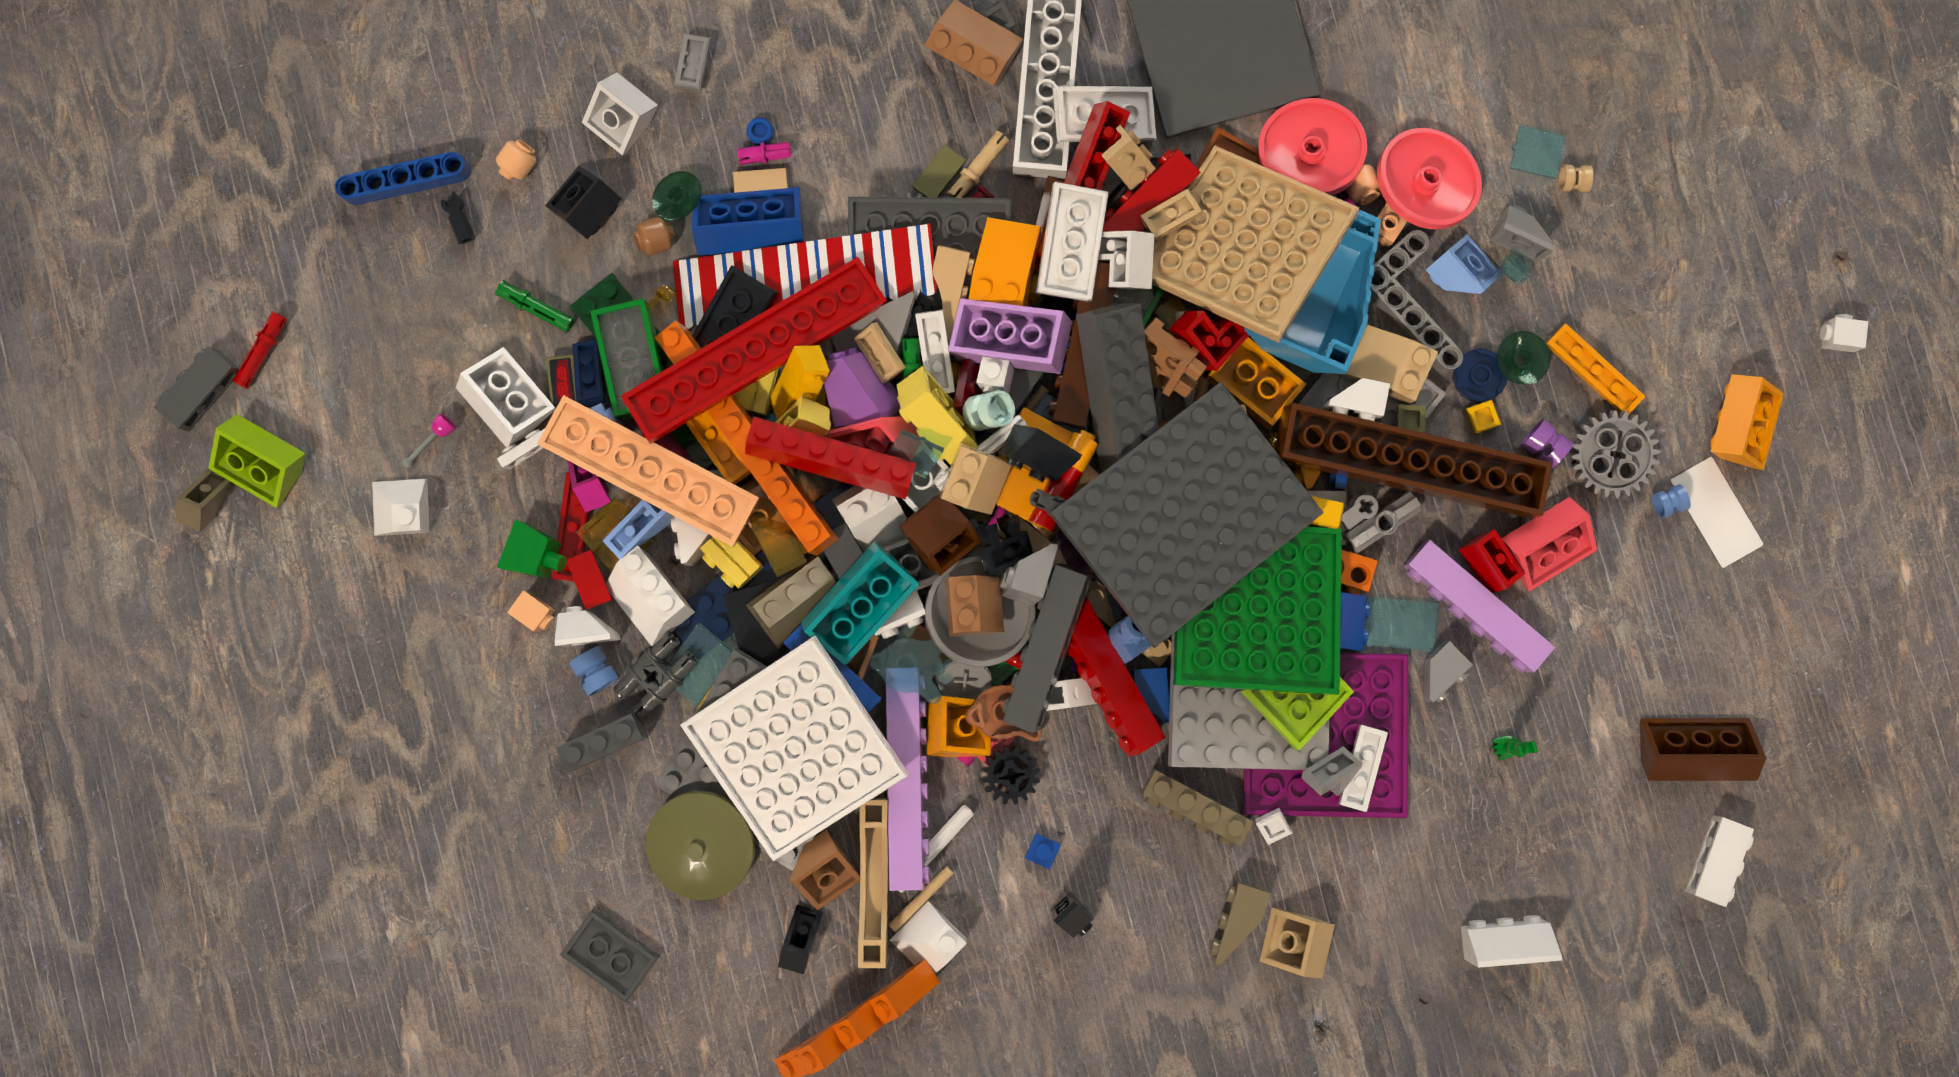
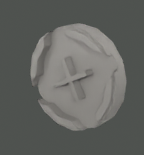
M950 658L946 659L940 666L937 674L939 690L944 696L977 699L983 690L991 686L992 680L990 667L966 666Z

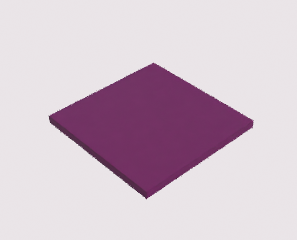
M1340 653V677L1354 692L1329 718V755L1343 746L1352 753L1359 725L1388 732L1367 812L1338 804L1340 795H1335L1331 790L1320 796L1302 779L1304 770L1243 768V815H1265L1280 808L1284 816L1408 818V654Z

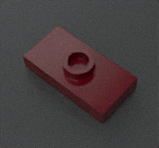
M964 359L961 362L953 408L962 416L965 401L969 397L980 395L982 392L976 383L980 367L971 359Z

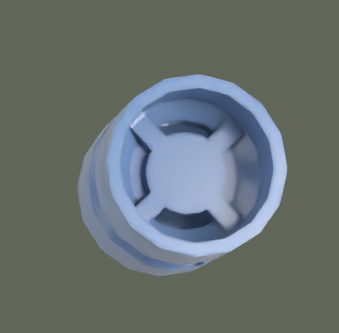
M600 646L584 652L569 662L575 676L582 677L580 684L588 697L609 687L619 679L613 667L606 666L607 657Z

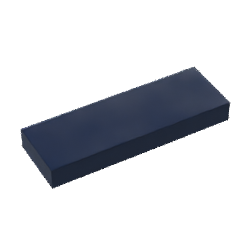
M597 339L572 344L576 402L587 408L600 403L606 404L603 365Z

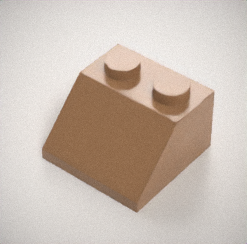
M973 575L948 577L944 583L949 637L1005 632L1001 587H999L1000 577Z

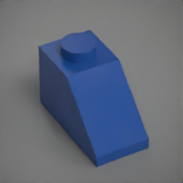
M1167 668L1132 670L1131 677L1150 711L1162 722L1169 723L1170 707Z

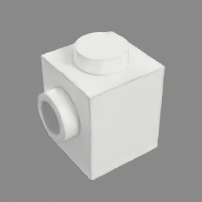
M1847 314L1835 315V318L1825 321L1821 327V348L1846 352H1856L1866 348L1868 321L1855 320L1852 315Z
M982 356L976 383L984 394L997 390L1005 391L1009 394L1014 368L1008 360Z

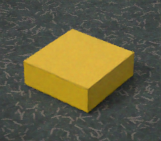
M1492 400L1465 409L1474 435L1501 425Z

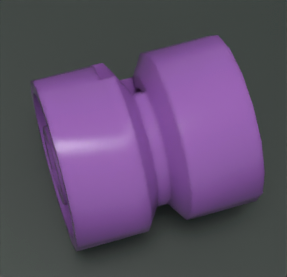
M1542 419L1530 430L1520 445L1530 454H1538L1539 460L1552 462V468H1554L1567 455L1574 443L1564 434H1556V428L1546 419Z

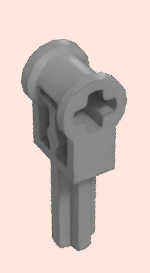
M1356 495L1352 497L1347 507L1343 510L1340 524L1342 532L1350 530L1363 519L1374 517L1378 511L1377 500L1371 495ZM1360 502H1366L1367 505L1364 507L1366 512L1359 511V508H1361Z

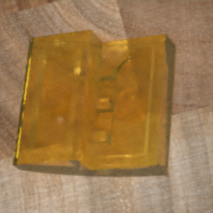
M615 497L576 532L611 571H613L620 559L603 540L631 512L618 497ZM653 536L640 547L645 550L656 539Z

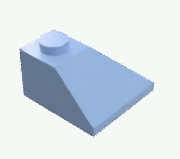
M1465 235L1426 269L1430 274L1431 280L1443 290L1476 294L1484 292L1502 275V272L1468 235Z

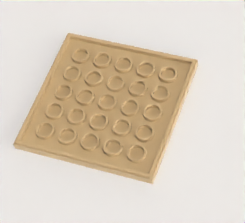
M1214 146L1199 169L1201 173L1187 188L1199 205L1202 213L1195 219L1154 241L1152 285L1280 343L1359 214V207Z

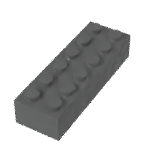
M1118 303L1076 314L1093 429L1096 437L1095 442L1098 444L1096 449L1100 474L1159 430L1140 303Z

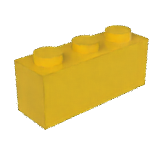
M820 345L794 346L770 397L777 420L801 396L815 402L830 372Z

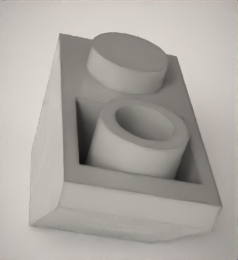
M1443 641L1424 660V699L1427 702H1441L1449 695V687L1455 682L1457 684L1461 683L1470 674L1467 670L1473 664L1450 641Z

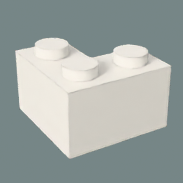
M1138 231L1102 232L1098 261L1110 262L1109 287L1152 289L1154 233Z

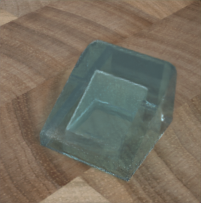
M1509 255L1499 267V270L1517 285L1522 284L1530 277L1531 269L1513 255Z

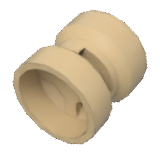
M1562 165L1559 173L1560 191L1570 192L1572 189H1577L1579 192L1588 193L1591 190L1593 184L1592 166L1582 165L1580 168H1575L1573 165Z

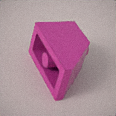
M567 460L572 489L585 512L601 508L611 502L605 479Z

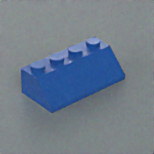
M800 187L693 196L692 233L697 255L740 252L804 242Z

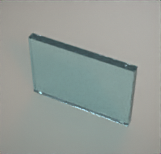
M1373 596L1367 597L1366 602L1370 604V613L1368 619H1365L1364 629L1368 630L1366 646L1425 650L1427 652L1434 651L1438 603L1374 598Z
M701 623L695 625L694 630L668 663L670 666H673L685 651L694 654L690 659L693 660L697 657L699 663L684 677L683 685L676 688L694 706L701 703V700L716 681L733 651Z

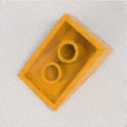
M987 217L973 270L969 294L970 300L1028 307L1041 226Z

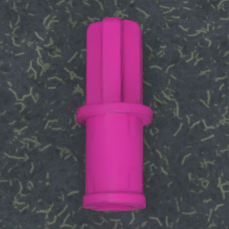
M763 142L760 146L738 148L737 154L738 158L741 159L739 160L740 165L757 162L767 164L771 160L790 158L792 156V149L789 142L765 145Z

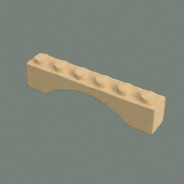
M938 245L932 274L938 284L942 298L949 346L960 298L966 299L969 286L964 285L966 274H972L975 259L970 258L971 252Z
M872 798L860 806L858 968H886L888 798Z

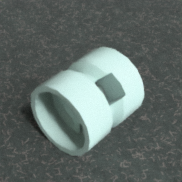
M1001 390L969 397L963 406L964 420L968 427L975 431L1008 425L1015 415V406L1012 398L1005 391Z

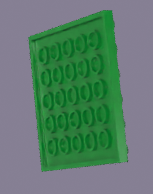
M1304 528L1175 632L1173 685L1339 695L1342 529Z

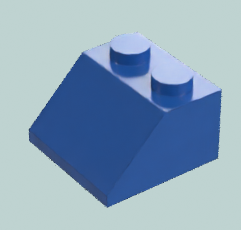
M1341 592L1340 650L1363 651V646L1367 645L1368 630L1364 629L1365 619L1369 617L1370 604L1366 602V596Z

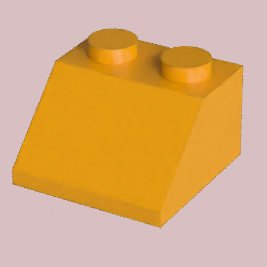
M940 696L928 701L927 755L941 757L991 755V738L966 721V712L974 705L976 699Z

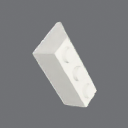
M504 347L460 373L456 389L506 448L525 438L526 435L531 433L555 410L553 404Z
M638 545L616 563L606 583L609 593L652 647L667 631L672 632L695 613L649 553Z
M1538 915L1524 916V921L1513 922V918H1498L1496 923L1486 924L1485 920L1469 921V926H1461L1464 960L1478 968L1561 961L1562 955L1550 922L1541 919Z

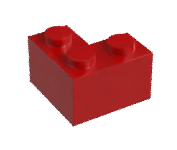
M1185 311L1169 329L1174 338L1183 340L1190 348L1195 347L1198 349L1199 353L1196 359L1207 366L1206 370L1218 371L1249 337L1243 326L1219 315L1210 320L1204 311Z

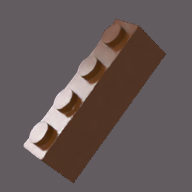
M1641 718L1640 720L1641 763L1648 781H1758L1766 761V756L1750 718Z

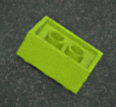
M236 414L216 428L208 469L278 508L301 475L306 453Z

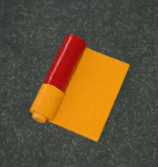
M1023 407L1020 416L1027 423L1028 427L1042 430L1081 453L1082 456L1076 464L1055 482L1044 480L1043 483L1038 482L1028 476L1030 471L1022 467L1021 470H1018L1011 466L996 505L1018 515V517L1043 530L1053 533L1057 523L1046 511L1030 504L1031 494L1033 491L1036 492V489H1041L1052 496H1060L1065 501L1072 497L1098 444L1094 441L1096 437L1087 431L1081 430L1080 433H1072ZM1001 454L998 455V458L1007 461L1006 457L1002 456Z

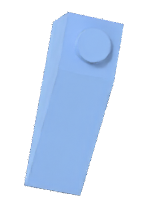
M642 499L606 536L603 542L619 559H622L637 545L639 547L667 527L671 523V516L673 515Z

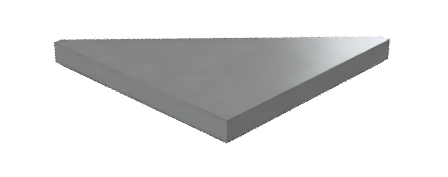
M917 290L881 306L875 312L832 336L831 338L837 351L841 352V350L857 347L858 352L861 351L854 338L869 325L877 322L899 356L902 339L907 332L911 319V310L918 296Z

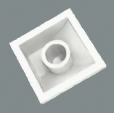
M427 479L372 482L374 536L430 533Z
M582 606L567 607L566 613L558 614L555 646L568 647L621 640L619 633L591 611H583Z
M929 901L890 939L914 965L926 959L934 973L943 968L967 944V938Z

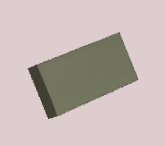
M944 144L912 185V188L924 197L939 198L966 163V160Z

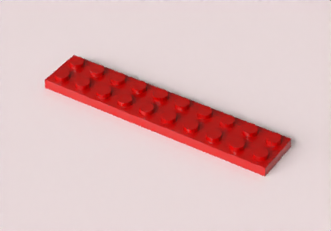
M856 257L621 395V398L651 444L785 365L794 346L819 345L875 312L881 306L887 304V300L859 257Z

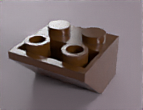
M940 493L899 525L923 565L939 576L982 542L969 520L953 503L941 499Z

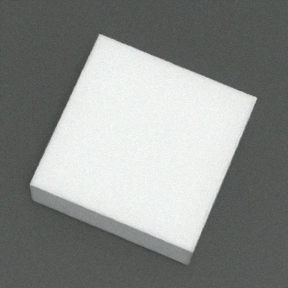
M1280 808L1255 819L1256 825L1268 845L1292 834V829Z

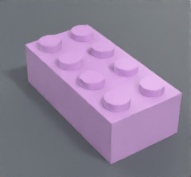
M960 298L948 351L959 361L971 359L974 363H981L982 356L1008 360L1013 368L1061 374L1072 321L1064 311Z

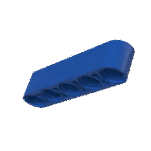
M447 152L341 176L335 183V191L349 204L360 205L463 182L469 178L471 167L460 154ZM461 162L460 168L455 172H451L452 165ZM434 168L433 175L425 178L426 171ZM403 174H408V179L404 183L399 184V178ZM382 179L381 186L378 189H373L374 182ZM355 185L353 194L347 195L348 188Z

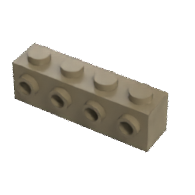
M1152 769L1140 792L1146 796L1144 801L1158 809L1161 804L1171 809L1169 815L1182 822L1185 817L1194 821L1193 827L1207 835L1210 830L1219 834L1217 840L1230 847L1234 843L1242 846L1253 824V821L1155 769Z

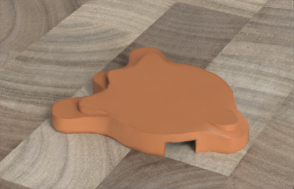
M1011 683L986 688L977 697L974 705L966 712L968 724L976 726L983 734L990 738L1009 739L1014 736H1021L1033 742L1041 738V730L1031 733L1003 722L1005 713L1002 712L1004 703L1008 697L1011 698L1014 687H1011Z

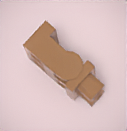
M1155 318L1144 330L1152 385L1163 389L1162 393L1168 397L1175 391L1184 398H1187L1197 383L1185 375H1188L1197 382L1207 366L1196 359L1199 353L1198 349L1195 347L1190 348L1183 340L1174 338L1162 329L1165 324Z

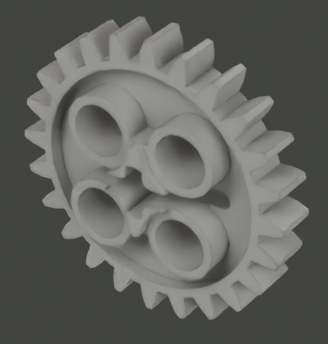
M1610 410L1609 418L1605 412H1599V420L1589 417L1590 426L1580 425L1584 432L1583 434L1574 433V437L1579 441L1574 443L1572 447L1576 449V453L1570 454L1569 458L1576 459L1577 461L1570 468L1580 470L1575 475V478H1585L1582 483L1583 487L1588 488L1592 485V493L1597 494L1601 490V496L1608 497L1611 491L1613 497L1619 498L1620 491L1626 496H1630V488L1640 491L1639 482L1649 484L1646 478L1647 473L1651 475L1656 474L1651 469V465L1660 464L1658 460L1653 459V455L1661 453V450L1653 449V445L1657 444L1659 439H1650L1655 430H1644L1648 423L1647 421L1641 420L1637 423L1638 415L1632 414L1628 418V412L1621 411L1618 417L1616 410ZM1619 430H1621L1622 433L1618 438L1617 433ZM1607 431L1609 433V441L1605 445H1601L1599 441L1600 434ZM1633 436L1636 440V445L1629 451L1626 447L1627 439ZM1611 451L1619 452L1618 457L1610 456ZM1600 457L1603 460V467L1596 472L1593 469V463ZM1624 463H1628L1630 471L1626 476L1622 477L1620 475V467ZM1611 470L1612 475L1608 478L1607 475Z

